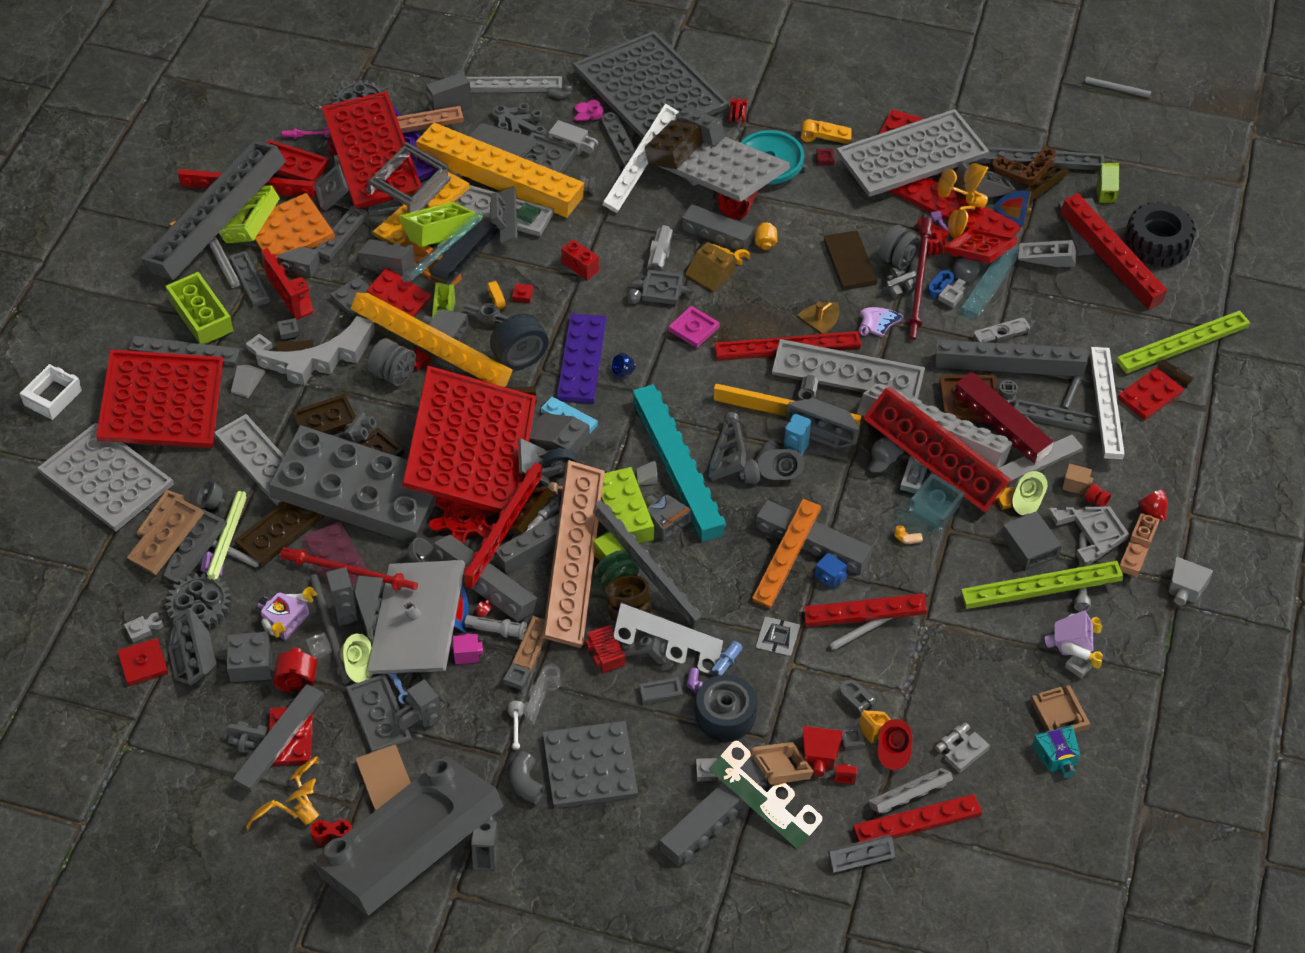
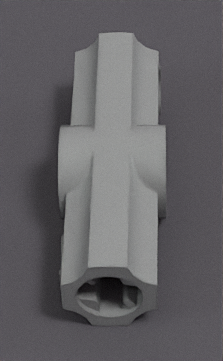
M662 225L657 230L655 241L653 240L651 243L648 270H663L665 260L669 257L670 242L673 235V230L669 226Z

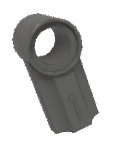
M808 374L806 377H803L801 389L798 392V401L815 399L819 379L814 375Z

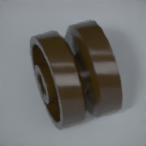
M633 575L622 576L610 581L605 587L608 614L612 620L617 622L621 603L647 613L652 612L649 583L646 579Z

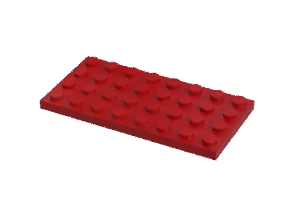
M385 91L322 106V112L343 169L355 209L395 200L379 189H376L372 194L366 192L368 187L367 179H372L405 143L388 92ZM410 153L404 162L384 181L407 196L415 195L422 187Z

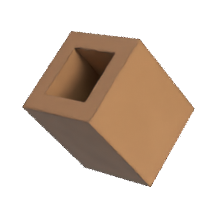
M1069 464L1062 490L1085 496L1087 488L1089 489L1092 486L1094 479L1090 477L1092 469Z

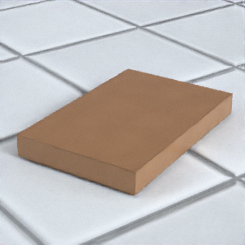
M396 744L356 758V763L375 811L411 783Z

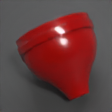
M1164 490L1153 492L1138 502L1139 508L1144 514L1160 519L1159 522L1167 519L1168 499Z

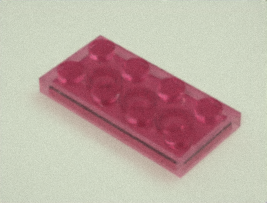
M340 521L304 536L305 542L314 557L369 570ZM320 566L326 578V572L333 571V569ZM348 573L353 588V584L357 583L358 576Z

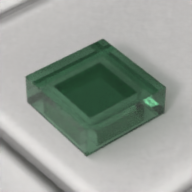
M525 202L517 211V218L531 224L540 214V208Z

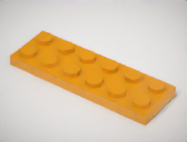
M448 172L451 180L423 209L455 202L470 189L469 183ZM402 205L373 231L374 236L387 242L389 245L399 243L400 246L404 247L407 234L399 220V215L407 214V206Z

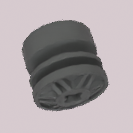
M384 338L371 351L367 365L368 371L379 378H384L395 386H401L413 372L416 354L414 351L404 346H399L398 343L388 338Z

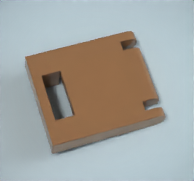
M1070 685L1065 686L1064 691L1059 687L1038 693V698L1036 695L1030 697L1031 703L1046 732L1060 729L1061 725L1072 722L1075 723V725H1071L1075 733L1089 729L1090 722Z
M793 742L758 746L750 750L751 757H754L755 763L764 776L768 778V782L771 785L807 780L813 774V770ZM791 757L792 760L795 762V764L797 765L796 770L788 758Z

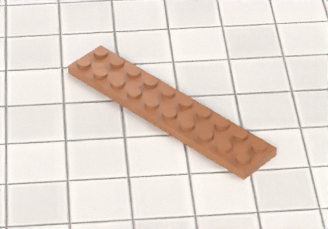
M568 460L565 467L542 638L581 648L584 641L595 545L592 540L597 537L599 521L593 514L595 503L600 501L602 497L605 471Z

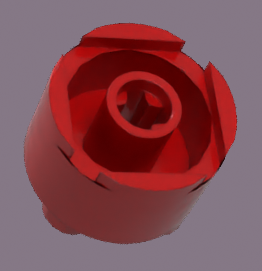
M291 648L290 651L277 655L273 674L274 686L287 693H291V690H298V693H300L306 684L314 687L317 658L303 653L299 648Z

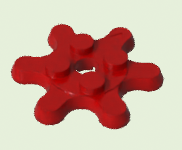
M437 497L436 505L444 511V514L439 518L432 519L429 527L434 532L448 530L450 533H453L452 536L464 544L465 538L468 535H479L482 538L488 537L491 526L485 522V519L495 516L497 513ZM464 515L469 516V519L464 520V522L460 519Z

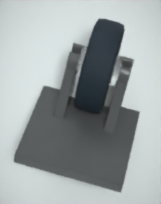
M521 438L518 439L519 473L525 475L526 471L531 469L534 463L541 464L542 478L539 482L545 485L550 484L549 477L565 473L568 460L578 463L577 455L572 450L558 448L547 451Z

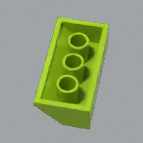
M449 202L399 215V220L411 242L416 243L419 247H427L429 244L441 243L444 240H453L454 237L463 236L475 223L476 212L454 202Z

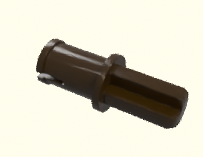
M1164 359L1157 366L1159 370L1171 376L1172 380L1176 379L1186 385V387L1194 379L1193 376L1182 371L1181 367H1176Z

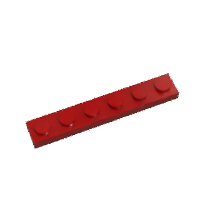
M924 593L804 606L806 627L927 615Z
M975 794L854 824L853 831L857 842L885 835H891L892 839L980 817L982 811Z

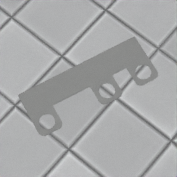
M623 603L620 604L614 631V638L616 640L632 644L636 629L668 640L666 657L675 662H685L688 648L700 652L698 669L714 675L712 670H706L703 667L702 661L708 658L715 665L720 659L723 640ZM620 628H627L630 631L631 636L629 639H622L619 636L618 631ZM672 647L681 649V658L677 659L671 655L670 650Z

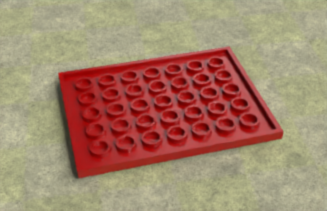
M428 366L402 487L501 513L503 509H506L509 498L514 496L518 484L523 479V474L519 473L518 439L521 438L529 442L536 396Z

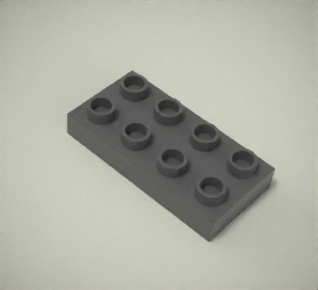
M301 425L270 483L271 498L411 543L415 538H420L437 499V496L402 487L407 464L406 459Z

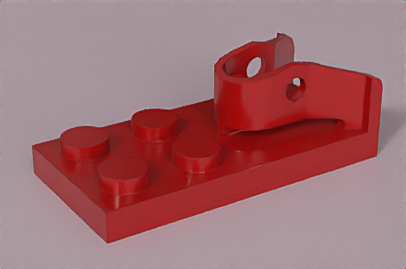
M268 248L261 250L266 276L293 318L298 320L311 315L313 308L307 282L302 277L289 281L283 266L278 264L276 255L274 253L271 254Z

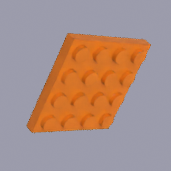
M305 193L275 206L254 240L260 250L268 248L271 254L274 253L277 257L278 254L299 247L312 249L320 243L328 242L336 237L310 197Z

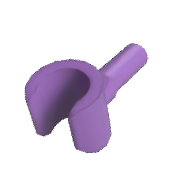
M931 212L932 216L930 218L932 221L938 222L942 229L944 228L949 231L943 223L941 212Z

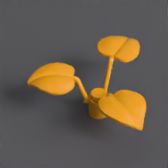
M976 163L969 165L964 175L966 183L964 187L967 192L953 186L957 180L954 170L945 169L941 174L942 176L937 187L938 194L945 198L949 196L952 189L967 195L966 201L970 205L960 207L959 211L954 210L949 217L948 229L954 239L963 233L967 225L968 214L966 209L984 208L987 204V196L975 191L988 170L986 166Z
M317 756L300 766L289 778L290 781L296 780L299 789L291 794L285 802L288 803L297 798L299 803L294 807L296 811L294 812L278 801L272 800L253 813L246 825L247 831L254 820L273 807H280L294 818L299 817L305 826L319 816L307 797V794L313 793L316 779L313 778L303 785L300 782L302 774L311 765L319 764Z

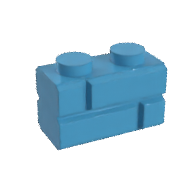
M798 414L792 416L785 428L784 449L795 450L801 456L804 454L809 445L810 419Z

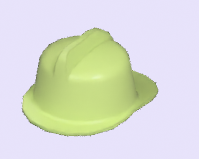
M1037 471L1028 472L1016 482L1012 504L1018 514H1031L1039 508L1048 487L1047 479L1042 473Z
M357 633L346 639L340 649V657L349 678L359 683L372 677V674L367 671L372 647L371 642L365 635Z

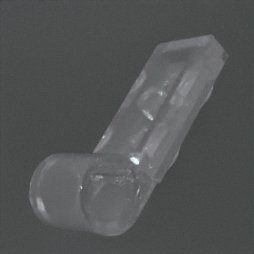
M546 665L542 669L536 684L531 686L529 694L531 698L529 702L525 703L523 708L526 723L534 725L546 691H554L560 687L561 675L557 665Z

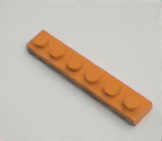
M805 499L802 500L752 598L754 602L771 609L821 511L820 505Z

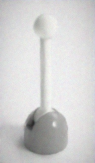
M511 701L508 703V714L514 718L513 750L520 748L518 743V718L524 713V703L521 701Z

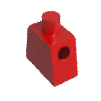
M803 726V757L809 766L812 767V775L822 777L825 774V769H834L841 747L843 731Z

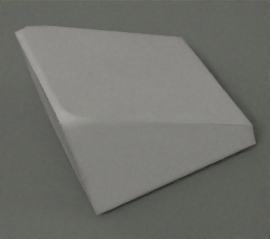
M656 461L637 468L638 485L657 484Z

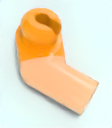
M904 526L895 527V538L904 544L922 543L921 533L908 534L905 532Z

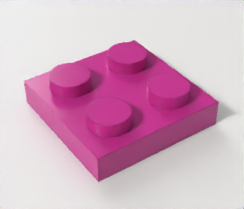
M690 306L669 326V332L698 348L720 328V322Z

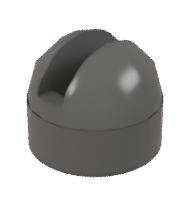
M630 289L627 293V301L630 304H637L642 294L636 289Z

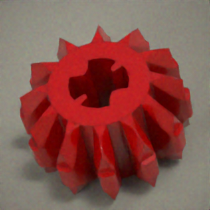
M934 228L931 230L932 239L928 241L927 254L928 256L934 255L936 257L937 254L943 253L947 242L946 234H942L941 230L936 231Z

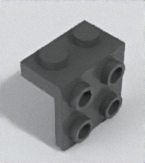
M626 628L624 639H629L631 633ZM636 629L633 643L626 644L622 642L621 648L625 656L648 653L657 664H664L667 658L668 640Z

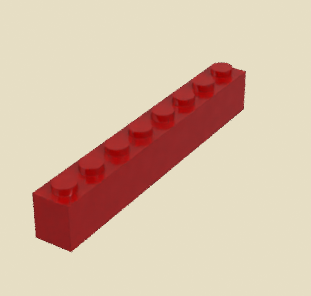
M1079 193L1065 199L1060 212L1062 216L1148 310L1161 304L1167 292V289Z

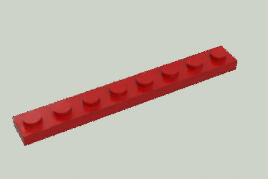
M179 169L178 177L180 186L208 189L222 173ZM271 177L263 185H272L277 195L298 197L305 193L310 198L315 199L316 196L314 181Z
M534 463L531 469L526 471L523 482L518 484L516 493L509 498L506 509L501 511L499 520L492 525L489 536L483 539L479 552H475L470 566H466L463 573L465 586L473 589L542 478L541 464Z

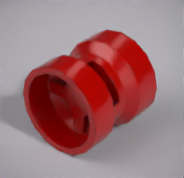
M1093 484L1086 492L1084 500L1089 503L1093 502L1096 507H1105L1111 498V493L1100 489V486Z

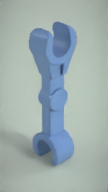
M387 673L393 679V683L400 693L399 704L405 707L403 699L408 697V693L404 692L401 681L397 678V673Z

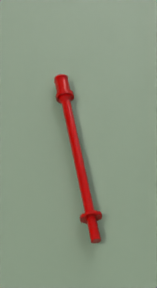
M284 547L281 550V559L293 561L297 565L309 563L333 570L346 567L347 572L352 575L383 578V582L392 584V588L395 591L400 590L402 587L412 590L418 588L417 582L405 580L402 573H398L393 577L309 556L302 549L294 550Z

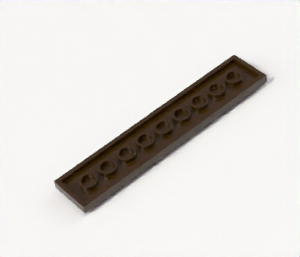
M379 428L371 432L366 440L357 443L397 457L404 454V448ZM282 502L236 538L234 542L239 549L252 557L259 566L263 567L278 555L284 547H288L323 519L325 515Z

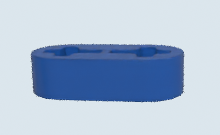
M947 270L941 271L929 284V296L938 299L940 293L948 284L952 286L954 281L953 273Z

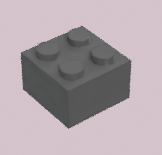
M269 631L228 635L227 671L230 682L272 679V641Z

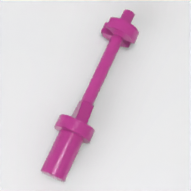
M324 127V131L303 132L297 128L290 131H282L283 138L294 137V139L304 135L325 134V137H328V134H330L328 127Z

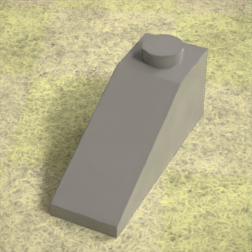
M1073 240L1020 243L1019 260L1054 267L1075 266L1076 249Z

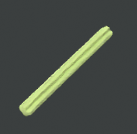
M244 491L236 492L226 519L227 525L222 530L207 571V578L210 580H216L219 576L247 498Z

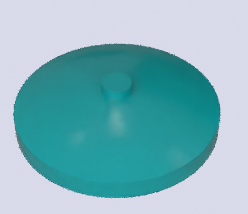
M775 130L759 131L747 136L740 142L789 162L790 169L768 184L786 182L795 177L803 167L804 151L802 145L797 139L787 133Z

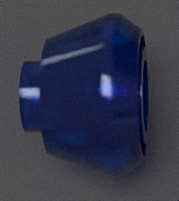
M625 353L617 354L612 361V371L615 376L622 378L633 373L635 370L634 360Z

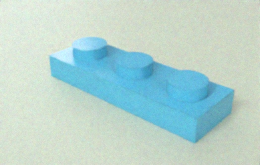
M551 397L541 408L542 414L571 416L589 424L590 433L598 426L597 420L554 397Z

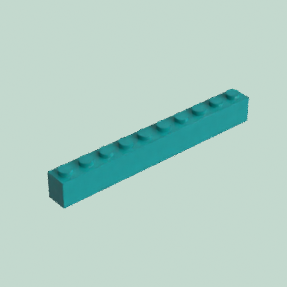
M654 384L633 390V404L683 505L691 509V521L701 542L724 536L725 519L719 515L717 503L712 501L710 489L705 487L704 478L701 473H698L696 462L694 459H691L689 448L687 445H684L682 434L680 431H677L674 418H670L668 406L662 402L661 392L656 390Z

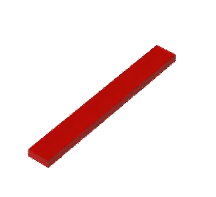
M858 331L714 343L716 361L776 356L780 339L839 351L861 349Z

